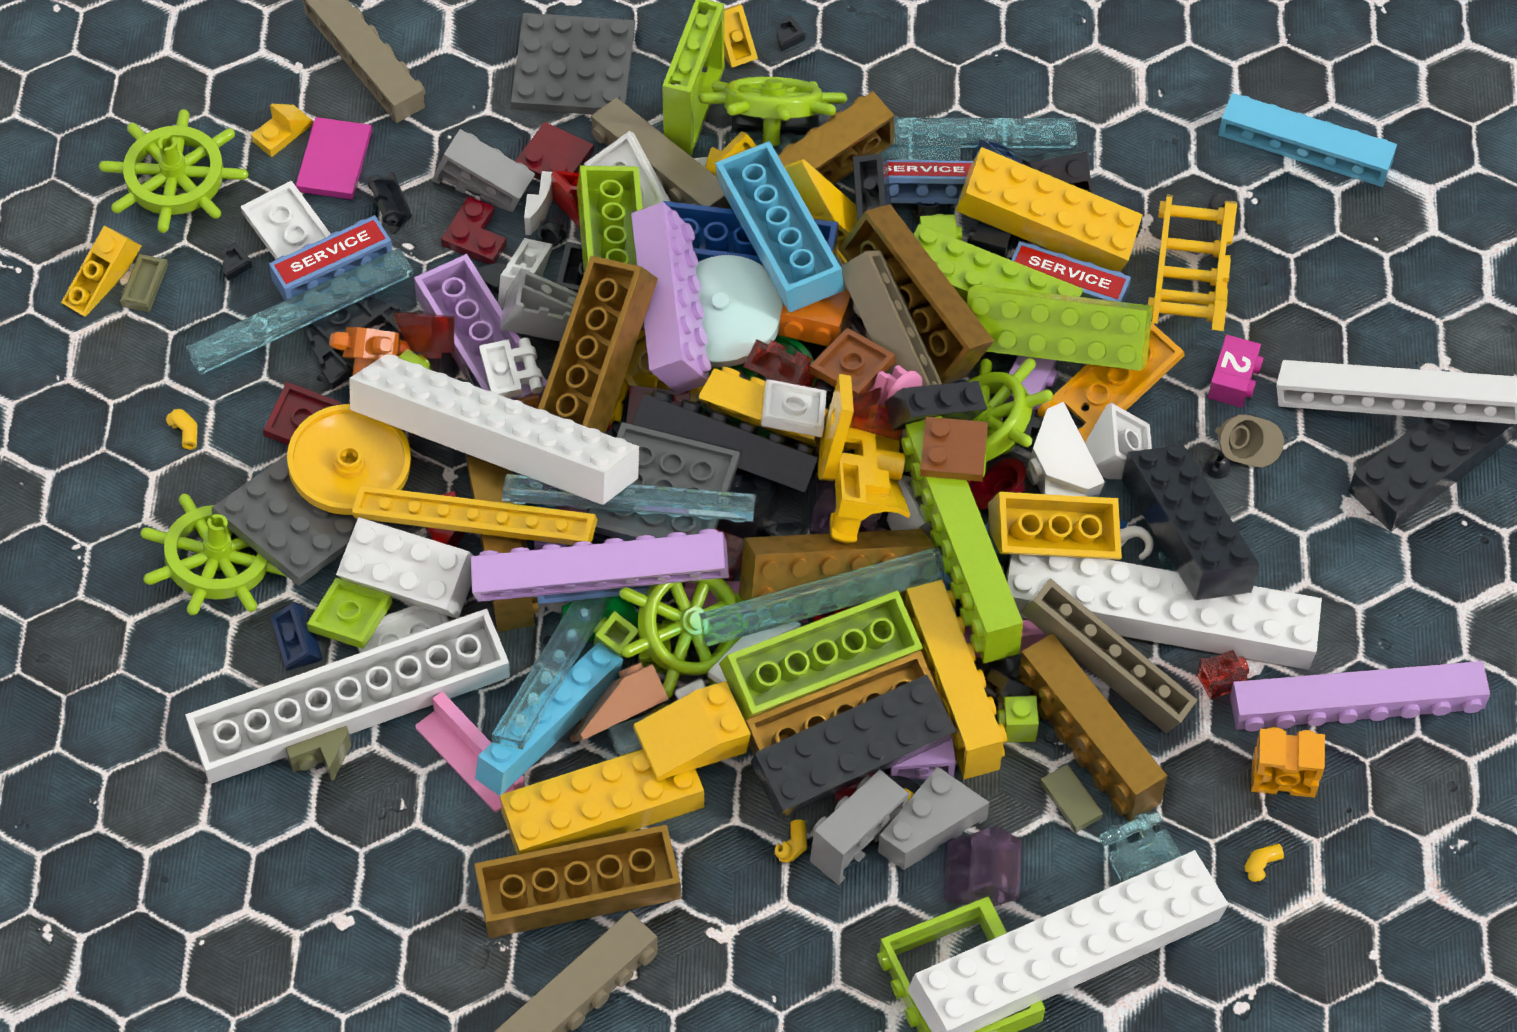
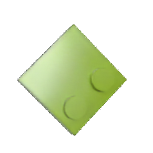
M335 578L307 623L308 631L364 649L393 603L391 595Z

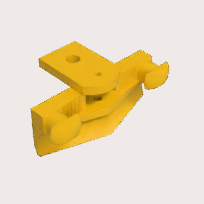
M844 374L838 375L823 430L818 457V477L820 480H835L837 507L836 511L831 513L830 537L842 543L857 542L861 520L881 512L899 513L909 518L910 512L898 482L901 480L905 463V454L899 453L900 430L892 431L885 405L876 407L863 397L859 401L854 399L851 376ZM854 449V454L842 453L843 451Z

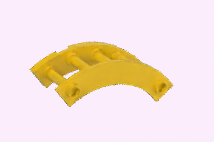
M1167 194L1166 201H1160L1158 218H1163L1164 222L1155 298L1149 297L1148 305L1153 306L1152 323L1158 324L1159 313L1207 318V322H1212V330L1224 331L1228 295L1227 284L1231 255H1225L1226 244L1232 245L1237 202L1225 201V206L1219 207L1218 210L1172 205L1173 195ZM1170 216L1217 221V225H1222L1221 239L1215 240L1213 243L1168 238ZM1166 249L1213 254V257L1218 258L1217 268H1212L1211 271L1164 266ZM1163 277L1209 282L1210 286H1215V292L1209 291V294L1162 289Z

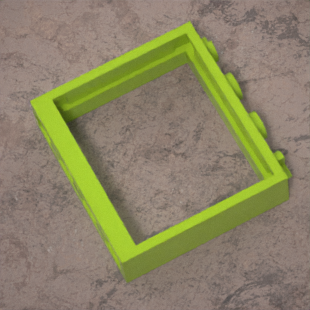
M695 0L662 85L664 136L690 156L693 154L711 104L701 103L699 95L703 92H714L711 87L712 83L720 81L724 71V4L710 0ZM702 68H708L707 72H702Z
M989 896L881 939L880 953H877L878 961L883 971L889 970L893 978L891 987L897 999H903L907 1009H904L906 1019L910 1027H916L918 1032H931L908 992L910 983L896 955L976 923L980 924L988 941L1006 934L1007 932ZM1040 1000L1023 1009L1022 1012L994 1022L974 1032H1018L1042 1022L1045 1007Z

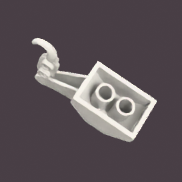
M1062 402L1048 408L1027 465L1028 468L1026 469L1031 484L1033 486L1037 484L1042 494L1099 497L1105 481L1066 405ZM1139 526L1120 529L1121 547L1127 540L1139 537L1145 543V549L1139 555V559L1143 560L1150 555L1154 543L1152 536L1146 529Z

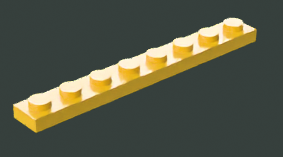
M362 485L359 487L352 509V514L357 519L360 517L373 521L573 545L581 541L592 543L598 521L596 515L591 513Z

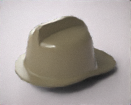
M1239 414L1227 419L1221 427H1217L1215 430L1218 434L1222 453L1226 458L1234 462L1253 467H1265L1275 462L1283 451L1284 438L1282 431L1276 424L1262 418Z

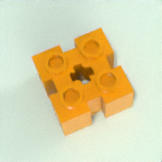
M1277 727L1260 729L1257 746H1255L1252 756L1251 792L1277 794L1278 791L1290 792L1291 796L1315 798L1319 787V780L1321 781L1325 766V734H1316L1310 730H1302L1295 736L1286 735V731Z

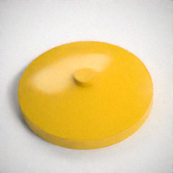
M350 404L331 406L309 416L294 432L287 451L288 473L297 492L313 506L334 514L353 515L352 509L360 485L402 490L410 472V446L402 429L350 410Z

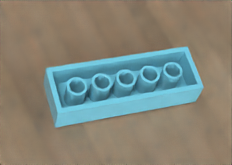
M770 141L716 162L719 186L788 312H793L844 291L842 269Z

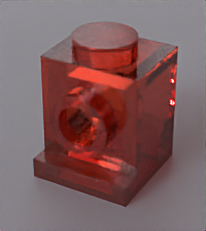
M1234 650L1210 659H1206V657L1200 659L1197 676L1210 700L1230 693L1233 682L1246 681L1247 674H1249L1247 661L1243 656L1237 657Z

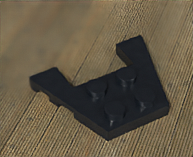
M345 280L337 283L297 312L301 327L332 390L352 376L353 369L337 354L341 350L334 349L329 345L331 333L346 332V327L371 329L380 321H383L393 332L399 333V337L403 339L422 325V318L413 312L412 314L400 310V306L392 302L387 304L375 298V294Z

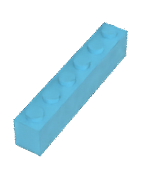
M1235 93L1231 94L1218 134L1221 137L1381 187L1384 186L1397 148V144L1386 139L1376 138L1357 130L1347 129L1328 121L1318 120L1302 113H1296L1274 104H1267Z
M598 642L478 755L475 779L501 796L591 710L612 681L620 678L618 672L622 669L623 659Z

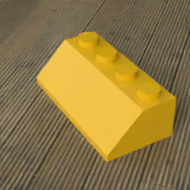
M723 367L722 371L713 369L699 395V400L704 407L726 413L731 417L756 424L764 429L783 434L818 448L821 437L761 426L766 381L756 377H751V380L748 381L739 377L740 372L728 367ZM825 408L824 427H825L826 419H827L828 412H829V409H826V408Z
M999 492L988 503L989 533L1000 554L1117 560L1122 558L1118 498Z

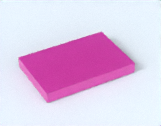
M315 117L296 182L299 192L353 200L370 141L372 126Z

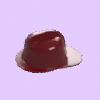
M1014 458L1002 460L985 473L983 482L976 481L970 486L978 510L988 509V503L999 492L1025 493L1024 479L1027 470L1022 461Z

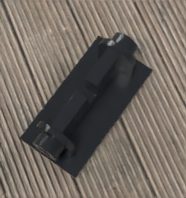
M391 172L386 178L380 177L378 174L372 175L369 178L368 187L372 190L374 197L378 199L377 204L381 211L383 222L390 227L392 234H395L412 217V214L394 172Z

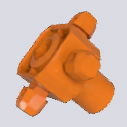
M346 327V332L331 333L329 345L332 348L344 350L343 357L354 359L352 376L386 354L399 357L407 349L411 351L413 349L412 344L399 340V333L361 327Z

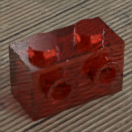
M756 339L743 366L766 379L811 387L816 376L810 374L812 358L797 351L793 356L785 352L787 347L773 340L766 344Z

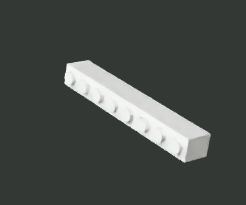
M1283 360L1276 385L1278 406L1517 424V376Z

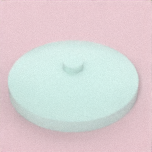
M721 255L699 261L695 268L696 276L701 284L699 300L704 309L702 324L708 339L705 348L711 366L729 367L752 360L764 352L779 333L780 315L784 306L779 293L765 268L751 259L735 255Z

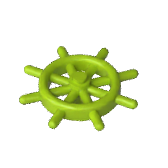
M762 76L737 79L730 83L715 81L711 86L714 92H703L699 95V101L703 104H724L727 113L731 116L742 114L764 119L762 144L770 141L772 146L780 145L781 120L786 121L789 118L807 117L817 113L832 116L836 113V107L832 104H843L847 101L845 93L822 92L815 81L807 82L792 78Z
M185 109L179 111L176 126L161 127L145 133L137 124L129 123L127 131L136 141L129 148L124 162L102 161L99 164V169L102 172L123 173L129 192L112 204V211L120 213L137 202L143 208L159 214L157 229L161 233L168 231L171 215L188 213L200 207L211 218L218 219L221 216V211L211 199L218 192L222 180H245L248 178V171L246 169L223 167L219 147L233 139L235 131L228 128L211 139L205 133L188 127L190 113ZM184 145L196 148L186 156H183ZM150 154L158 164L141 162ZM205 156L210 161V167L192 166ZM137 174L155 175L142 185L137 179ZM189 177L205 178V180L197 187ZM165 184L163 195L152 193V191ZM180 186L187 192L175 196L176 188Z
M1032 358L1026 359L1013 375L1004 372H991V361L983 359L980 362L979 375L966 381H979L987 410L971 420L988 422L983 477L986 472V462L1000 454L1002 455V453L1005 455L1011 452L1015 442L1023 447H1029L1032 444V438L1023 433L1030 421L1032 408L1049 402L1053 398V393L1050 390H1043L1030 395L1022 385V382L1036 366V362ZM991 393H996V394L993 396V398L990 400V394H991ZM1013 394L1014 401L1003 404ZM1008 416L1007 419L1003 422L1001 418Z
M182 494L179 497V503L186 514L178 518L168 532L148 527L141 530L140 535L143 539L164 544V560L166 565L145 574L143 578L144 583L152 585L171 577L179 587L193 594L187 606V612L190 615L198 614L204 598L229 599L237 596L248 612H254L257 609V603L249 591L262 581L267 572L287 577L259 553H257V556L238 552L249 547V545L240 538L231 540L233 532L227 528V518L220 514L212 515V507L214 505L197 508L188 494ZM197 530L203 542L186 538V536ZM179 548L198 554L180 560L177 551ZM232 563L249 568L238 574ZM205 564L201 576L190 571V569ZM222 570L226 577L225 579H213L216 571Z
M722 578L688 581L697 584L691 603L681 582L651 585L645 594L628 587H623L619 591L622 599L640 606L638 630L641 639L624 646L621 653L624 657L630 658L646 650L654 662L667 670L663 688L668 698L672 697L679 675L696 676L706 674L710 685L717 684V682L708 677V671L742 638L743 618L740 606L745 603L739 596V593L735 594ZM669 589L673 594L678 609L660 602ZM709 590L718 602L702 609ZM657 614L667 619L662 621V625H669L657 630ZM723 614L724 629L710 624L709 620ZM703 634L720 641L717 649L712 654ZM679 636L674 653L671 654L662 642ZM691 640L699 656V662L684 661Z

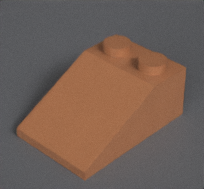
M640 662L619 671L620 678L611 682L569 737L571 742L584 740L668 700L669 698L653 664L643 667Z

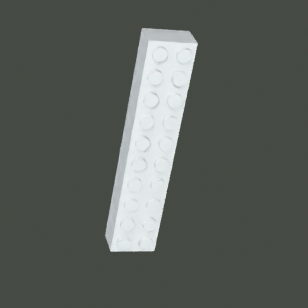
M386 354L350 377V410L604 505L638 479L639 446L629 443L625 439L604 434L598 429L582 426L573 420L552 415L546 410L530 407L521 401L500 396L494 391H487L473 386L469 382H462L448 377L444 373L429 370L420 364L407 362L395 355Z
M1010 554L1006 581L1019 613L1035 592L1051 578L1120 636L1309 670L1317 651L1322 598L1253 586L1252 593L1195 601L1182 578L1175 571L1109 559ZM1020 613L1021 618H1026L1023 614Z
M486 608L185 714L206 777L209 784L288 757L286 747L347 726L349 734L431 706L433 705L432 698L441 691L450 699L509 678V661Z
M1194 850L915 973L908 992L931 1032H974L1021 1011L1040 1000L1043 1001L1218 922L1229 904Z

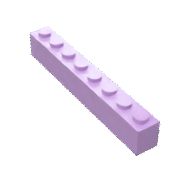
M705 529L699 531V534L694 535L674 532L663 538H655L651 535L638 536L633 541L612 538L605 540V543L602 544L581 541L574 543L571 547L550 544L543 546L540 550L519 547L512 549L510 553L498 554L497 551L480 552L479 556H471L472 593L477 601L480 602L729 578L727 543L723 532H718L715 529Z
M1483 661L1233 682L1230 693L1236 730L1246 729L1247 731H1258L1266 727L1287 729L1301 724L1320 726L1326 722L1337 721L1347 724L1361 719L1381 721L1388 717L1396 716L1414 718L1420 714L1432 713L1436 716H1442L1456 711L1475 713L1485 709L1490 697Z

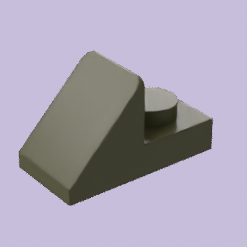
M344 726L286 747L292 771L310 770L318 763L324 762L329 777L333 781L351 747L348 728Z

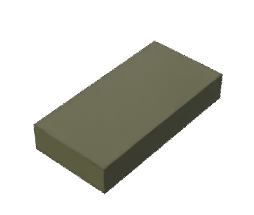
M143 254L138 255L120 299L121 307L150 312L168 267L167 259Z
M1068 764L1041 778V786L1075 833L1102 819L1103 812Z

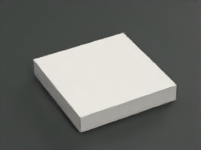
M766 379L761 426L822 437L826 391Z

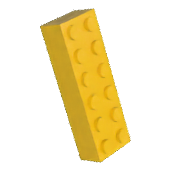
M983 147L980 148L969 168L955 210L1053 252L1063 253L1068 257L1083 262H1091L1096 266L1119 272L1122 271L1129 261L1143 215Z
M943 580L906 589L905 607L923 647L920 651L946 707L945 710L956 730L952 737L954 754L963 780L1000 770L1001 758L1005 756L1003 744L1007 742L1006 732L1003 724H997L995 719L996 706L991 696L987 697L984 690L986 688L984 674L981 669L977 670L974 664L976 656L973 645L966 643L964 638L966 631L961 616L956 617L954 612L955 599L952 591H946Z
M641 749L504 793L500 796V804L515 851L519 855L631 832L704 808V789L696 769L657 781L644 750Z

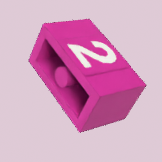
M1226 335L1208 394L1209 399L1243 408L1245 398H1252L1256 381L1251 380L1253 373L1259 374L1264 357L1259 356L1261 344Z

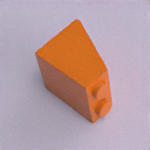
M844 287V291L790 313L784 304L780 315L779 335L828 347L846 328L851 326L849 318L853 314L854 302L849 291Z

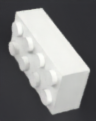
M358 517L336 575L342 580L389 594L391 598L458 619L472 584L471 556L474 555L457 547Z

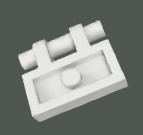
M529 338L520 339L518 341L519 348L511 349L509 339L479 346L490 391H494L506 398L522 396L521 385L524 384L530 386L533 394L543 391L541 383L543 375L541 369L537 368L535 361L537 353L535 347L531 346ZM515 363H524L525 370L517 371Z

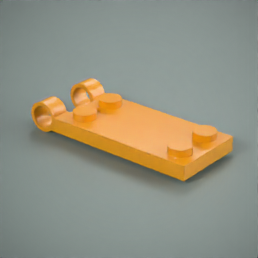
M1151 322L1146 367L1139 371L1086 364L1053 395L1052 400L1043 403L1039 407L1036 415L1039 418H1043L1048 408L1064 402L1066 407L1084 423L1078 431L1083 441L1086 442L1106 405L1113 403L1126 411L1185 356L1184 351ZM1085 405L1090 407L1088 411H1083L1081 408Z

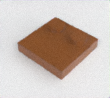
M846 328L810 365V374L833 387L836 386L839 374L850 375L853 398L859 401L875 384L878 372L883 371L886 373L896 363V357L894 353Z
M926 417L920 476L983 482L988 422Z

